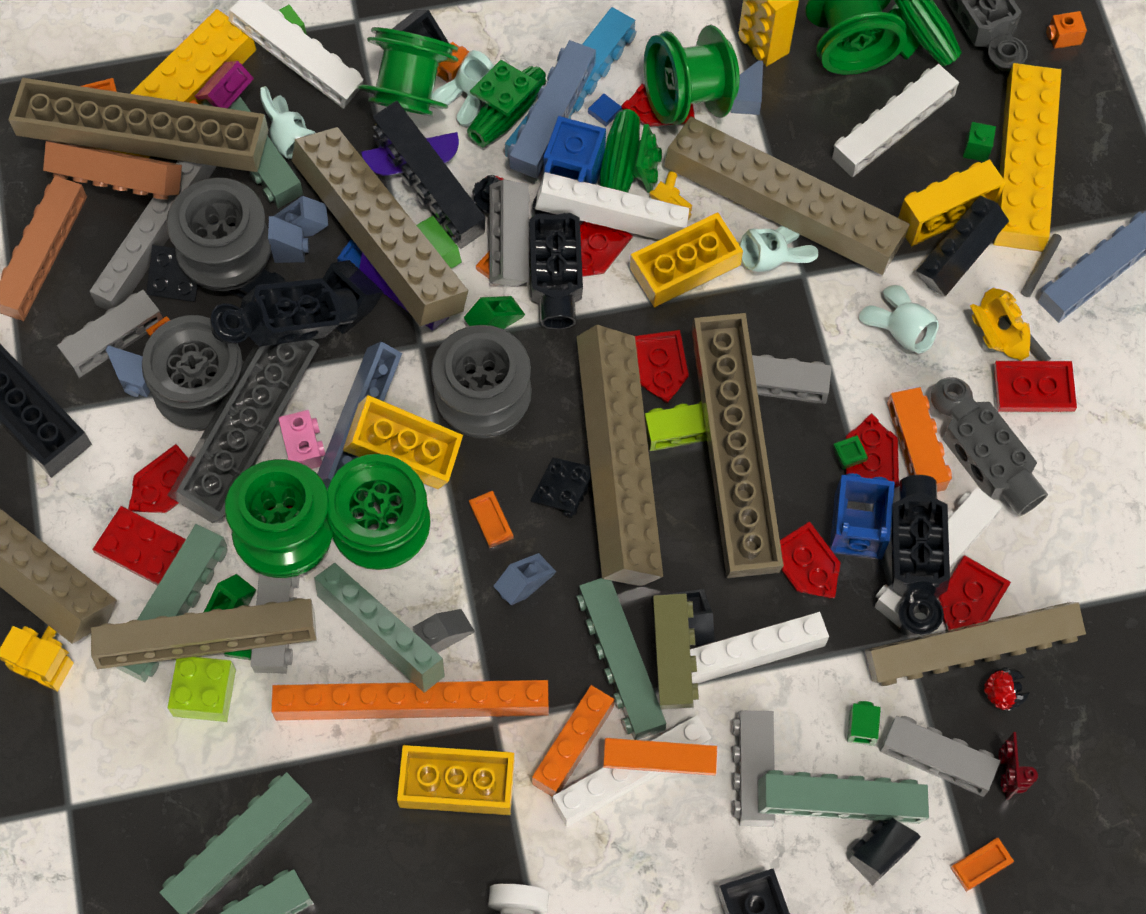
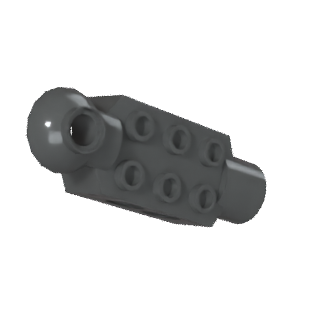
M945 0L974 46L987 47L991 62L999 70L1010 71L1013 63L1023 64L1028 56L1026 45L1021 40L1012 37L1017 30L1022 13L1014 0Z
M947 377L939 380L932 388L931 401L940 413L952 418L942 440L976 484L993 500L1005 499L1018 516H1022L1045 500L1048 493L1032 474L1037 461L990 402H976L973 399V392L965 381L956 377ZM948 392H954L958 397H953Z

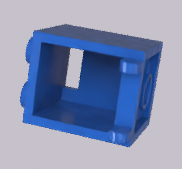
M558 116L543 157L544 173H551L596 185L605 153L606 128Z
M854 473L841 475L834 498L830 549L833 553L875 559L883 558L890 542L894 481H888L884 477L863 478L859 474ZM848 501L873 504V512L848 509Z

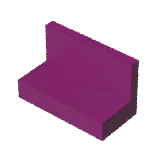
M239 61L225 62L195 97L198 100L207 99L214 107L228 109L254 78Z

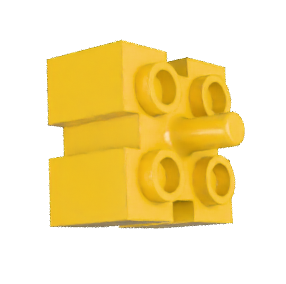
M49 625L41 638L37 637L38 633L31 628L24 626L23 629L12 626L0 647V659L5 662V665L11 671L28 679L31 678L57 692L74 664L67 656L69 652L62 648L63 644L54 639L57 632Z

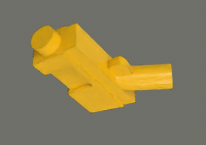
M670 171L668 172L665 184L660 181L655 190L650 191L649 195L651 199L689 208V220L692 216L690 213L692 211V204L679 195V189L674 187L677 173Z

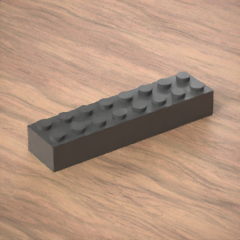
M305 340L261 347L256 343L254 344L241 367L238 380L233 388L224 396L167 496L211 523L223 518L225 514V498L230 486L243 471L254 463L317 351L318 343L313 340Z

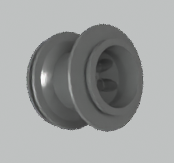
M210 178L193 183L177 195L168 211L166 224L170 240L175 246L177 261L184 273L196 284L215 291L238 289L254 281L266 267L271 251V245L268 240V227L265 223L264 207L256 193L247 185L236 180Z
M187 315L166 322L151 335L143 351L142 372L145 383L152 392L156 407L165 418L180 427L205 429L224 396L233 388L238 380L244 361L242 360L241 349L238 343L221 342L214 337L210 318L200 315ZM211 372L216 373L213 377H209L208 375ZM184 379L183 383L178 384V380ZM196 384H202L201 387L193 388Z
M469 326L449 335L436 350L431 367L432 382L435 387V402L440 414L453 429L473 438H491L508 432L521 421L531 401V365L525 347L514 335L495 326ZM486 367L494 368L492 371L484 370ZM471 369L476 371V372L473 373V374H467V373H466L467 371H469V370H471ZM498 380H504L501 384L496 383Z

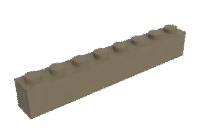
M297 598L287 602H268L257 606L243 605L234 609H214L210 612L185 613L181 616L173 617L160 616L155 619L131 620L120 624L106 623L101 626L91 627V657L97 669L316 641L315 612L311 598Z
M1067 602L865 649L871 680L881 683V686L896 684L897 678L905 676L907 680L922 678V672L932 670L933 674H939L949 671L948 666L958 664L959 668L975 665L974 660L984 658L985 662L1001 659L1000 654L1010 652L1011 656L1027 653L1026 648L1036 646V650L1052 647V642L1061 640L1062 644L1078 641L1077 636L1085 635L1086 631L1079 602Z

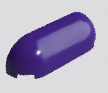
M457 132L426 138L445 164L455 156L458 150L459 137ZM384 147L361 152L364 161L374 173L382 176L403 173L398 166L395 168L387 158L388 152Z

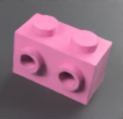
M309 410L279 417L288 460L297 461L311 469L320 467L322 463L321 457L325 455L322 441L317 442L315 434L320 433L317 418L311 419Z

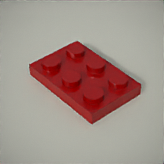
M995 361L994 375L998 412H1075L1077 409L1072 361Z
M120 506L92 550L95 554L158 586L186 539Z

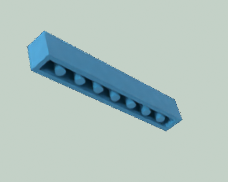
M613 7L609 9L582 44L596 50V64L568 117L569 119H571L575 111L578 112L582 108L586 96L595 91L599 79L608 74L613 61H617L621 57L626 44L632 43L636 36V20ZM527 116L505 142L506 157L511 144H516L518 140L517 135L520 126L528 121Z

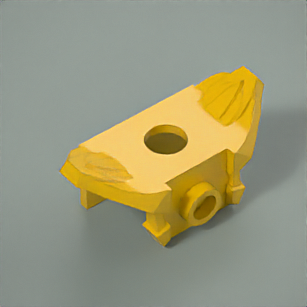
M991 288L985 292L981 301V307L975 304L970 305L974 313L972 314V319L978 327L982 328L985 334L983 335V340L990 349L1004 352L1009 357L1022 361L1029 357L1030 325L1023 321L1021 317L1022 312L1015 303L1017 300L1010 292ZM1008 315L1011 326L1008 329L1002 330L999 327V320L1002 316Z

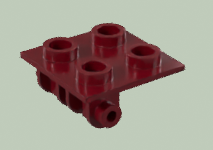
M1013 732L1002 745V748H999L1000 764L1004 766V775H1001V790L1006 793V800H1009L1015 793H1025L1038 778V773L1033 767L1019 766L1016 732Z

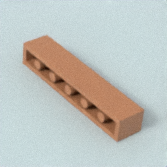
M46 141L43 171L52 172L53 177L57 176L63 179H68V176H72L75 182L88 183V180H91L94 186L108 187V184H111L114 190L128 191V188L133 189L134 194L148 195L149 192L153 193V198L168 199L169 195H179L182 165L94 147Z
M54 176L51 184L46 186L41 203L35 207L32 221L25 227L20 244L14 248L9 265L2 271L0 280V314L21 321L25 320L87 198L82 184Z

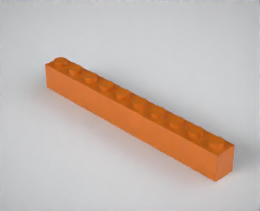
M548 680L437 682L425 693L414 683L272 685L271 712L276 721L549 715Z

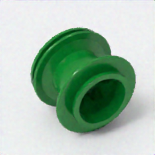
M808 0L805 7L807 19L818 27L829 29L821 37L816 47L817 56L824 68L832 73L841 75L859 74L879 68L900 54L907 42V27L901 17L882 12L891 0Z
M706 25L698 36L696 46L682 47L678 38L669 31H664L660 35H654L648 40L643 64L645 88L650 106L661 123L682 124L689 114L691 104L704 102L709 112L715 117L723 118L729 114L739 90V65L732 44L719 28L714 25Z
M372 27L371 32L375 34V37H368L367 41L381 47L383 55L376 87L357 85L359 90L374 94L373 97H368V101L387 107L397 100L406 112L433 116L430 107L448 109L446 104L431 100L439 63L444 61L457 62L458 58L453 56L452 52H458V47L437 39L409 32Z
M370 454L355 458L337 471L327 490L329 507L326 518L333 531V540L338 550L349 561L367 569H390L411 560L425 544L431 524L430 511L427 505V493L418 474L400 459L383 454ZM374 502L379 506L381 513L378 514L377 510H375ZM391 502H395V503H397L398 505H397V506H393V505H391ZM358 513L364 514L362 518L356 519ZM389 518L397 519L394 524L387 523ZM372 524L379 526L376 530L368 529Z
M273 459L249 467L234 480L225 498L226 520L232 530L233 545L237 554L255 572L273 578L298 576L315 567L329 550L333 537V531L326 518L329 497L323 480L314 470L297 461ZM288 505L294 506V507L289 508V509L286 508V506H288Z

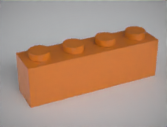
M921 387L891 393L887 406L909 476H931L937 481V492L945 491L950 480H952V473L949 465H945L943 459V444L941 441L938 442L935 434L937 433L936 422L934 418H930L928 412L930 409L928 397L926 395L923 396Z
M592 685L589 687L532 776V785L552 797L561 792L613 710L614 698Z

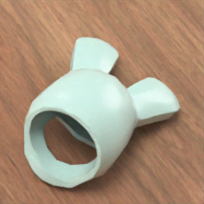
M472 50L463 59L454 80L436 89L432 94V100L448 106L463 92L467 93V98L457 114V120L461 126H470L479 113L482 100L470 94V90L495 65L482 52Z
M266 86L261 87L260 99L265 112L271 119L270 138L283 157L292 159L295 139L316 132L306 128L305 121L298 112L289 111L284 97L279 95L272 100Z
M782 225L776 230L749 229L740 241V247L743 250L742 262L744 266L751 271L757 272L775 269L787 261L794 263L812 262L818 257V249L813 245L788 248L787 244L795 241L800 234Z
M900 285L888 286L883 291L884 298L896 308L894 312H889L876 306H867L860 312L859 320L862 323L889 330L902 346L918 354L926 352L931 348L939 327L937 317L925 307L912 303L907 292ZM925 327H927V332L924 339L921 342L915 344V341L920 332Z

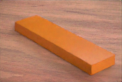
M605 738L603 768L716 776L717 746Z

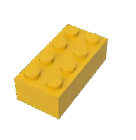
M743 0L738 32L739 37L743 43H747L752 49L756 59L763 61L766 67L790 52L799 0Z
M989 159L983 163H974L968 170L961 173L955 172L946 180L939 183L933 182L926 189L918 193L916 191L911 192L904 198L898 218L910 224L905 238L911 247L953 228L980 195L998 203L1006 182Z
M717 212L630 255V270L653 307H656L740 266L743 250Z
M367 395L358 403L343 451L357 457L383 454L398 458L408 464L418 474L423 484L439 489L449 482L463 435Z
M403 745L397 796L399 807L511 815L515 755L512 752Z

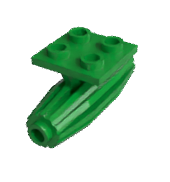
M894 0L896 4L888 13L901 17L907 27V42L904 49L900 52L904 59H908L920 44L941 66L950 65L960 57L962 52L951 26L933 0Z
M500 60L470 90V94L486 104L481 108L467 129L469 138L476 145L485 147L505 133L533 104L541 86H545L547 82L545 72L537 66H529L521 72L505 61Z
M624 109L615 116L606 139L605 153L600 169V186L628 193L635 177L643 181L647 192L650 193L653 190L654 183L658 182L657 166L658 162L662 160V149L658 147L656 135L652 133L649 124H644L640 140V117L633 110Z

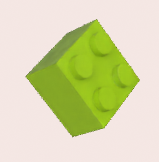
M201 657L176 659L167 707L172 716L227 722L236 674L232 661Z

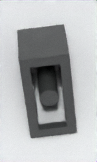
M462 609L436 613L413 626L414 633L437 653L475 632Z

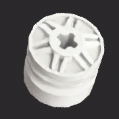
M494 884L490 886L488 906L500 911V914H544L548 910L549 891L528 885Z

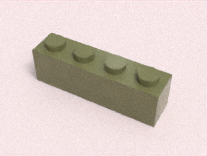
M687 594L654 595L660 709L694 708L693 700H699L698 683H692V672H697L696 656L690 655V645H695L694 628L689 629L688 618H694L693 601L687 602Z

